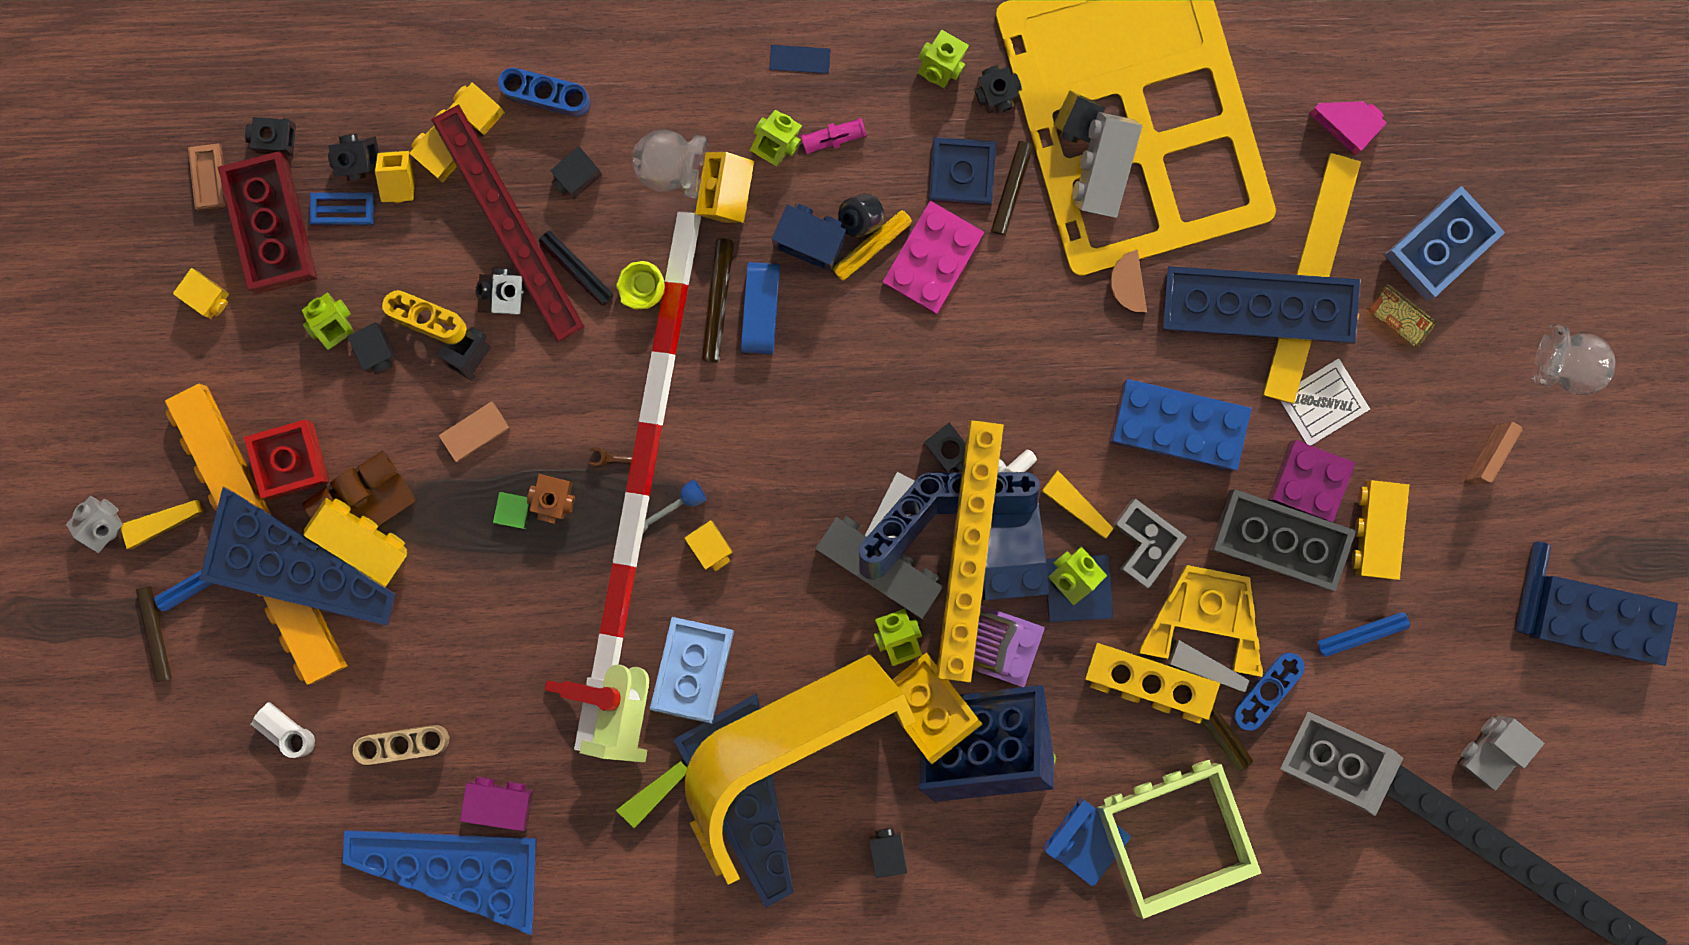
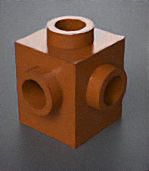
M539 474L536 486L531 485L527 497V504L531 505L530 511L537 513L536 519L555 524L556 518L564 519L565 514H571L575 501V496L570 495L573 482ZM553 494L555 498L554 503L549 505L547 499Z

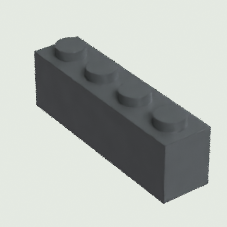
M846 515L842 520L836 517L815 549L923 619L943 586L938 584L941 578L926 568L921 573L911 565L914 560L904 553L883 577L876 580L865 578L859 571V547L866 538L865 535L858 531L861 525Z

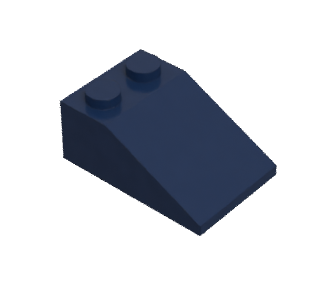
M1039 503L1035 510L1029 513L992 514L983 583L984 600L1048 595L1047 562Z

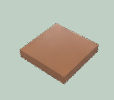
M1515 422L1496 425L1465 480L1473 485L1493 482L1522 432V427Z

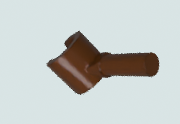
M593 447L589 450L601 453V460L597 463L588 462L590 465L596 467H603L607 463L631 465L632 457L608 454L606 450L598 447Z

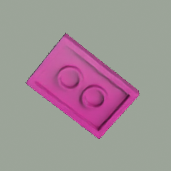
M930 201L882 283L937 315L984 235V231Z

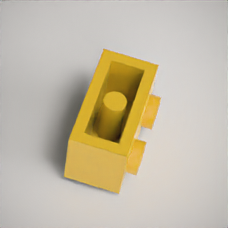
M705 152L695 214L723 223H744L754 161L728 152Z

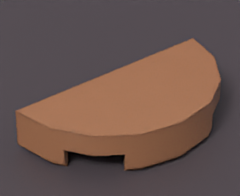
M1136 249L1125 253L1116 262L1110 273V287L1114 298L1123 307L1134 312H1147L1139 255Z

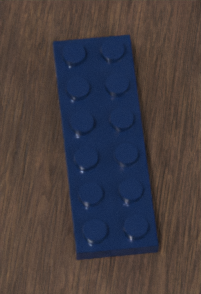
M1168 266L1163 330L1355 344L1360 279Z

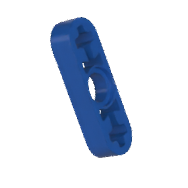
M1286 652L1280 654L1273 661L1262 677L1258 679L1235 707L1233 719L1237 726L1245 730H1255L1262 725L1303 675L1305 665L1300 656ZM1294 659L1293 667L1296 669V672L1294 674L1288 672L1284 675L1282 680L1287 681V684L1283 687L1278 679L1271 677V674L1275 672L1279 676L1285 668L1282 662L1284 660L1290 662ZM1266 682H1272L1277 687V695L1270 701L1264 700L1260 695V688ZM1254 696L1259 703L1266 705L1267 708L1263 712L1262 708L1258 707L1253 713L1256 720L1253 723L1247 721L1244 724L1242 722L1244 716L1241 712L1243 709L1251 710L1256 703L1250 701Z

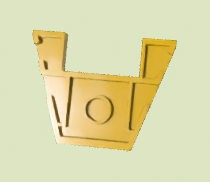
M1186 565L1140 646L1139 653L1168 659L1175 626L1238 638L1232 671L1262 677L1263 668L1260 661V647L1256 632L1250 577Z

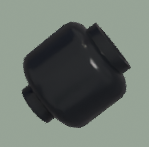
M867 193L845 199L838 210V221L843 223L841 228L846 229V234L851 237L860 238L878 231L885 219L882 203L877 197Z

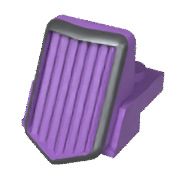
M981 605L972 670L1025 687L1045 627Z

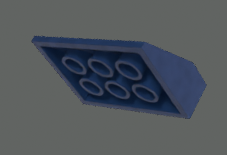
M1042 685L960 695L981 721L982 725L933 764L928 761L922 751L920 753L919 790L934 802L1054 789V754L1044 687Z

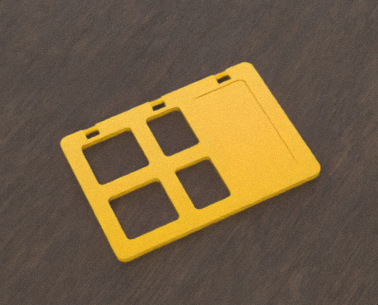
M1009 0L998 6L996 11L997 23L1008 55L1012 74L1016 73L1022 86V91H1019V98L1033 140L1069 268L1074 274L1085 276L1112 268L1125 253L1136 249L1138 250L1140 260L1262 225L1274 218L1276 213L1275 204L1214 0ZM1021 36L1025 53L1015 55L1011 39ZM1202 69H1208L1214 81L1222 114L1167 131H1155L1143 94V87ZM1069 90L1093 101L1118 95L1121 98L1126 118L1134 119L1142 125L1132 164H1139L1141 166L1158 223L1157 231L1100 248H1092L1090 246L1080 209L1073 204L1074 200L1072 199L1073 182L1079 180L1082 173L1080 167L1082 155L1073 158H1066L1063 155L1052 118L1054 112L1060 111ZM1048 129L1053 145L1043 148L1038 131ZM1229 138L1233 145L1249 199L1248 205L1194 221L1183 222L1178 212L1163 161L1164 155L1218 139ZM1076 221L1080 239L1070 241L1065 224Z

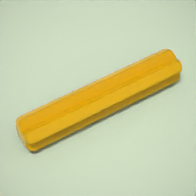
M903 210L899 211L881 226L878 231L874 232L833 267V271L842 281L847 279L912 224L909 215Z

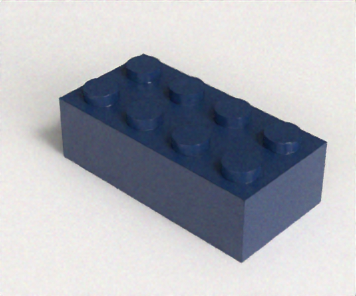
M1545 576L1535 630L1530 635V638L1643 663L1666 666L1679 603L1561 577Z

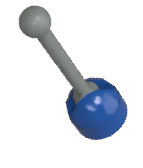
M693 479L686 483L681 490L680 499L646 519L643 532L647 530L650 524L682 504L695 507L707 501L697 481Z

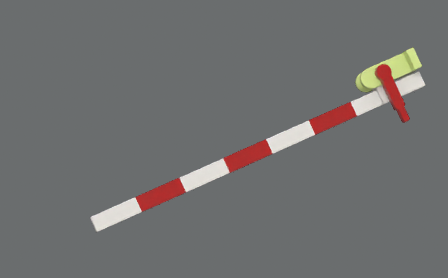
M677 213L665 278V289L660 304L592 676L587 677L586 685L570 681H563V683L546 681L545 683L546 691L559 693L562 698L583 702L574 750L602 759L646 762L648 751L638 748L649 688L648 674L640 667L628 669L618 664L701 216L695 213Z

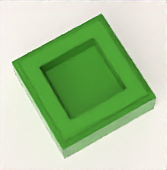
M499 492L493 523L525 529L530 504H527V497Z

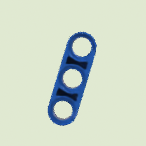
M518 68L505 69L498 78L500 90L507 99L513 102L572 117L585 115L591 106V100L587 91L577 83ZM513 78H519L522 80L521 87L514 92L508 91V81ZM542 86L553 88L551 96L547 99L537 98V92ZM578 93L583 95V101L579 106L570 107L567 105V100L572 94Z
M748 262L741 345L742 353L773 355L780 264Z

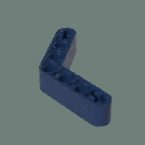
M998 472L995 489L997 494L994 497L992 514L1029 513L1035 510L1039 498V479L1034 474L1028 472ZM926 473L918 477L859 547V571L861 575L872 580L883 577L936 514H957L958 493L960 492L962 473Z

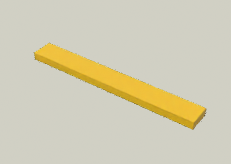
M1333 153L1329 154L1296 275L1330 276L1361 161ZM1277 340L1262 396L1290 404L1295 403L1311 341Z

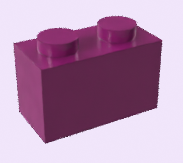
M478 776L475 778V781L466 783L460 822L525 831L527 829L533 790H526V784L508 781L507 786L494 784L495 779Z

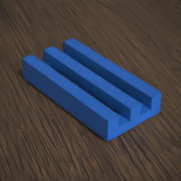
M310 193L309 224L312 226H374L373 213H375V207L373 206V201H375V194ZM317 201H366V206H317ZM317 213H366V218L317 217Z

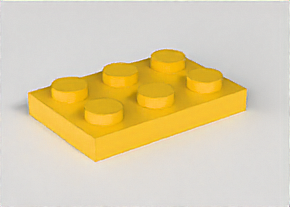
M926 652L893 678L892 681L904 694L916 721L904 729L928 761L933 764L980 727L982 723L949 680L938 678L936 674L937 665Z

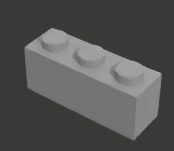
M1098 112L1096 120H1092L1089 128V138L1091 140L1088 151L1085 150L1083 152L1080 162L1082 169L1079 181L1075 182L1072 191L1073 204L1080 210L1117 218L1142 125L1134 119Z

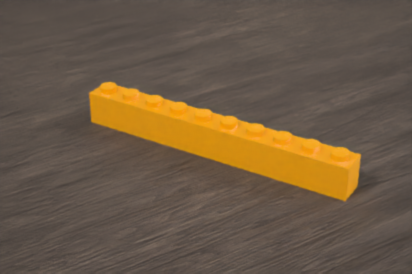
M199 383L165 400L169 408L165 411L173 427L178 426L183 436L180 438V443L187 455L192 454L197 464L194 466V471L201 483L206 482L211 492L208 495V499L214 510L217 511L221 491L224 486L272 515L265 500L260 499L257 484L208 387ZM263 596L268 606L265 608V613L273 625L277 624L282 634L279 636L280 643L287 653L291 652L296 662L293 668L300 681L305 680L307 685L314 684L348 667L319 609Z

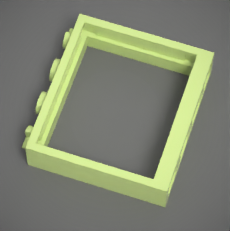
M1210 760L1192 765L1193 771L1183 775L1181 771L1170 773L1162 777L1164 782L1152 786V783L1148 782L1133 788V794L1125 797L1122 796V793L1109 796L1104 799V805L1097 807L1137 917L1145 919L1261 874L1222 764H1211ZM1209 777L1240 862L1143 899L1112 814Z

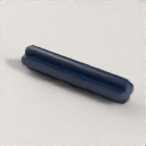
M1536 541L1532 544L1515 627L1518 633L1532 635L1535 630L1551 552V545L1545 542Z

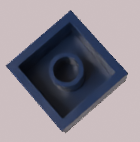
M796 203L794 207L787 204L772 237L773 248L831 273L846 239V229L841 228L843 223L829 216H825L823 220L815 217L812 214L813 210L802 204Z

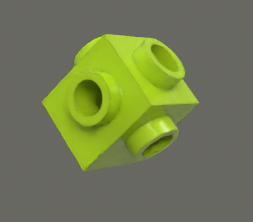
M941 30L933 44L927 42L920 52L918 59L922 63L917 73L925 77L929 82L945 88L950 79L957 80L964 69L965 63L961 61L969 45Z
M774 110L768 119L762 117L753 132L757 136L750 151L778 166L786 154L792 156L798 148L801 139L797 136L802 125L794 121L790 116Z
M328 292L320 298L313 299L308 306L302 309L307 321L303 324L304 328L312 339L318 338L327 350L344 340L348 335L354 333L347 319L351 315L350 311L341 299L335 302Z
M1081 547L1072 555L1066 551L1053 563L1057 568L1048 578L1074 606L1093 591L1107 575Z
M905 609L875 619L880 631L874 634L880 652L887 650L892 666L922 655L917 638L922 637L916 618L909 620Z

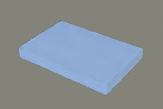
M672 617L650 710L713 724L734 630Z

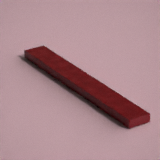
M458 104L432 118L431 122L519 276H522L524 286L556 342L584 328V324L460 105Z

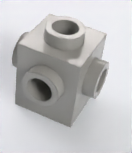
M90 495L84 503L76 507L72 518L67 522L66 526L73 538L99 553L109 541L116 538L123 523L117 515L119 510L115 505L106 499L100 502Z

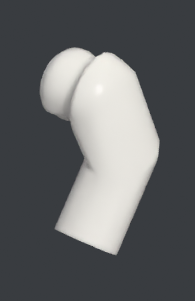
M1027 449L1008 466L999 459L998 472H1025L1037 461V458L1032 451Z

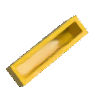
M1058 470L1042 489V493L1102 538L1106 539L1114 529Z
M194 500L123 523L120 528L126 548L134 549L204 513L201 502Z

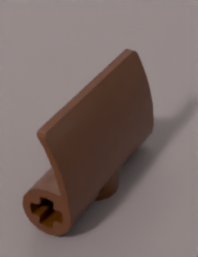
M382 450L356 468L352 467L333 479L330 485L305 500L302 504L309 517L312 518L325 498L332 502L334 499H338L351 508L349 511L351 514L359 519L361 516H365L379 526L413 504L416 499L394 463Z

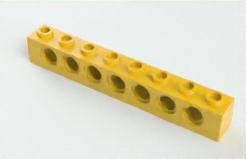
M973 420L968 422L936 673L940 679L971 682L1004 424Z

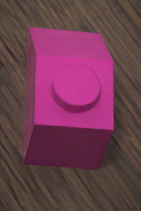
M1364 101L1318 103L1309 113L1355 156L1362 151L1387 123L1382 119L1384 117L1383 113L1373 104L1367 105Z

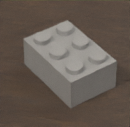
M1308 711L1280 769L1303 783L1376 816L1403 757L1384 745Z

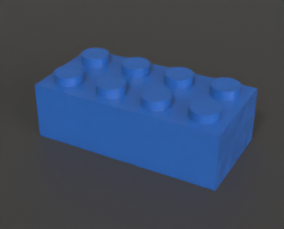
M1126 379L1122 385L1109 443L1233 472L1238 470L1252 408Z

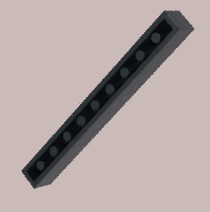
M1402 765L1399 766L1386 796L1611 945L1667 944L1668 941Z

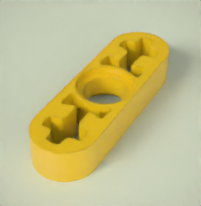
M399 290L390 292L383 300V311L392 321L444 343H458L466 334L465 322L458 314ZM403 303L409 309V312L407 313L400 308L396 310L393 308L396 304L401 305ZM431 311L432 315L428 322L424 324L417 323V318L421 312ZM440 320L445 325H455V329H449L448 331H446L441 325H439Z

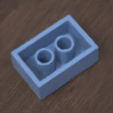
M1460 186L1451 192L1386 252L1384 256L1416 291L1428 301L1444 290L1505 232L1472 196Z

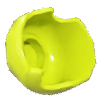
M639 261L630 263L621 271L616 288L623 305L639 310L651 308L660 301L664 294L665 283L657 266L649 262Z

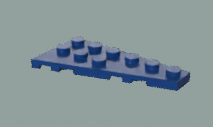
M361 830L344 831L343 864L377 877L386 878L399 883L403 887L420 891L427 896L471 913H477L493 919L497 923L514 927L526 934H533L537 838Z

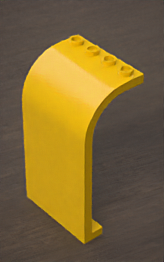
M871 654L722 727L707 737L696 749L688 764L685 776V796L695 819L690 822V825L716 877L723 874L728 885L740 878L724 846L722 835L723 821L728 807L742 790L892 713L904 728L916 722L904 694Z

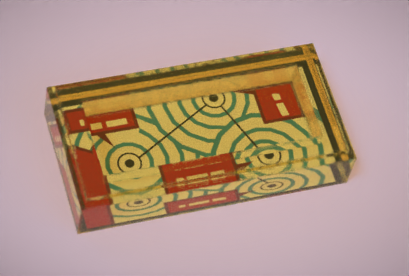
M1388 283L1385 284L1367 307L1369 312L1416 348L1420 346L1437 324L1435 319Z

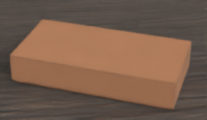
M218 143L188 147L195 210L201 211L227 207L218 167L224 165L222 145Z
M491 401L440 434L439 437L455 462H459L510 429L494 402Z

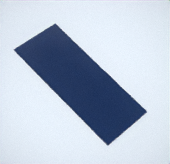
M771 45L770 70L829 73L831 49Z

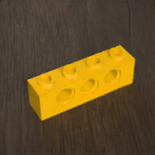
M1100 643L1096 645L1086 676V680L1092 681L1090 688L1109 693L1110 688L1123 691L1121 695L1123 699L1139 703L1140 699L1144 698L1153 701L1151 708L1169 714L1171 708L1184 712L1182 718L1199 724L1202 718L1209 720L1220 686L1219 682ZM1125 665L1129 668L1131 676L1126 683L1119 684L1114 681L1112 672L1116 666ZM1148 675H1156L1161 680V688L1157 693L1149 694L1144 690L1143 680ZM1179 685H1186L1192 691V698L1186 704L1176 702L1173 697V691Z

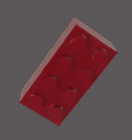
M278 151L219 166L218 171L247 289L255 294H260L318 279L288 157Z

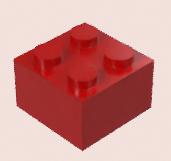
M301 420L244 437L260 499L271 500L330 483L312 421Z

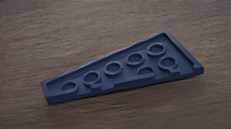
M223 486L199 580L386 626L389 625L396 593L234 491Z
M757 693L714 716L713 724L702 723L673 739L687 766L696 749L707 737L722 727L760 709ZM771 774L749 785L734 798L725 814L722 828L765 908L794 893L775 786Z

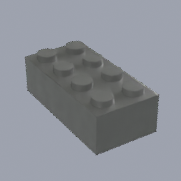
M1233 489L1228 491L1209 551L1326 591H1336L1356 530Z

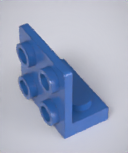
M1082 797L1079 798L1042 847L1046 853L1059 860L1091 886L1098 882L1115 859L1098 810ZM1116 824L1125 846L1131 836Z

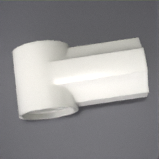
M270 702L261 708L253 718L251 725L276 744L283 755L289 758L306 756L313 751L315 747L314 735L309 730L301 728ZM296 734L303 740V746L299 752L295 751L291 745V740Z

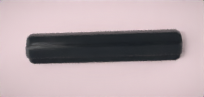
M547 231L539 239L540 245L600 305H606L613 298V293L552 231Z

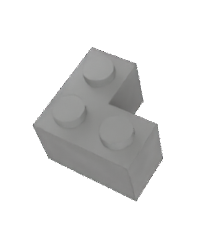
M1132 499L1113 523L1114 527L1137 543V546L1119 570L1143 588H1149L1187 538L1137 499Z
M1498 715L1496 718L1491 717L1482 726L1481 732L1483 734L1476 743L1472 741L1464 748L1461 753L1463 759L1459 762V765L1485 787L1496 791L1516 766L1525 768L1545 743L1516 719Z

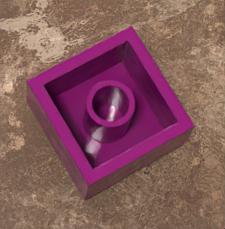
M1298 440L1291 441L1288 444L1267 500L1333 523L1356 463Z

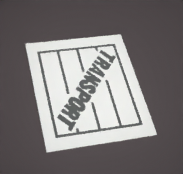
M1339 358L1300 382L1294 404L1281 401L1308 445H1313L1370 410Z

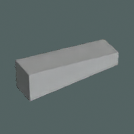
M1176 640L1168 662L1169 665L1239 691H1246L1249 683L1248 679L1182 641Z

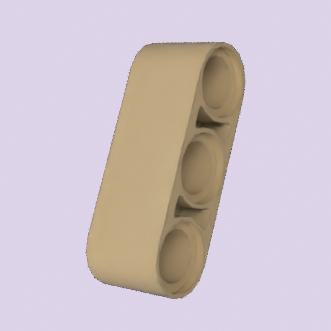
M439 725L370 734L359 738L354 743L352 753L357 762L363 765L432 756L443 752L447 748L449 734L445 728ZM430 731L437 733L440 737V744L436 749H432L426 744V735ZM398 736H402L408 741V750L405 753H399L394 747V741ZM366 741H371L376 745L377 753L373 758L367 757L363 752V745Z

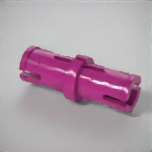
M860 117L834 126V123L828 124L826 129L805 135L802 134L801 137L806 154H810L811 152L834 146V149L840 147L841 143L862 137L865 138L867 135L862 118Z

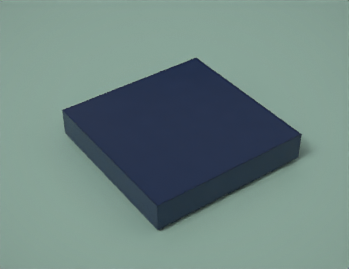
M934 137L929 201L992 206L996 141Z
M1109 555L1091 556L1107 576L1093 591L1074 606L1048 578L1049 622L1113 618ZM1058 558L1046 559L1048 576L1057 568L1053 563Z

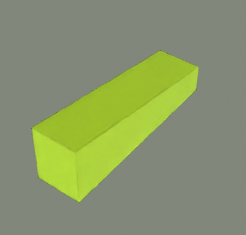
M681 760L616 809V811L635 828L685 776L688 766Z

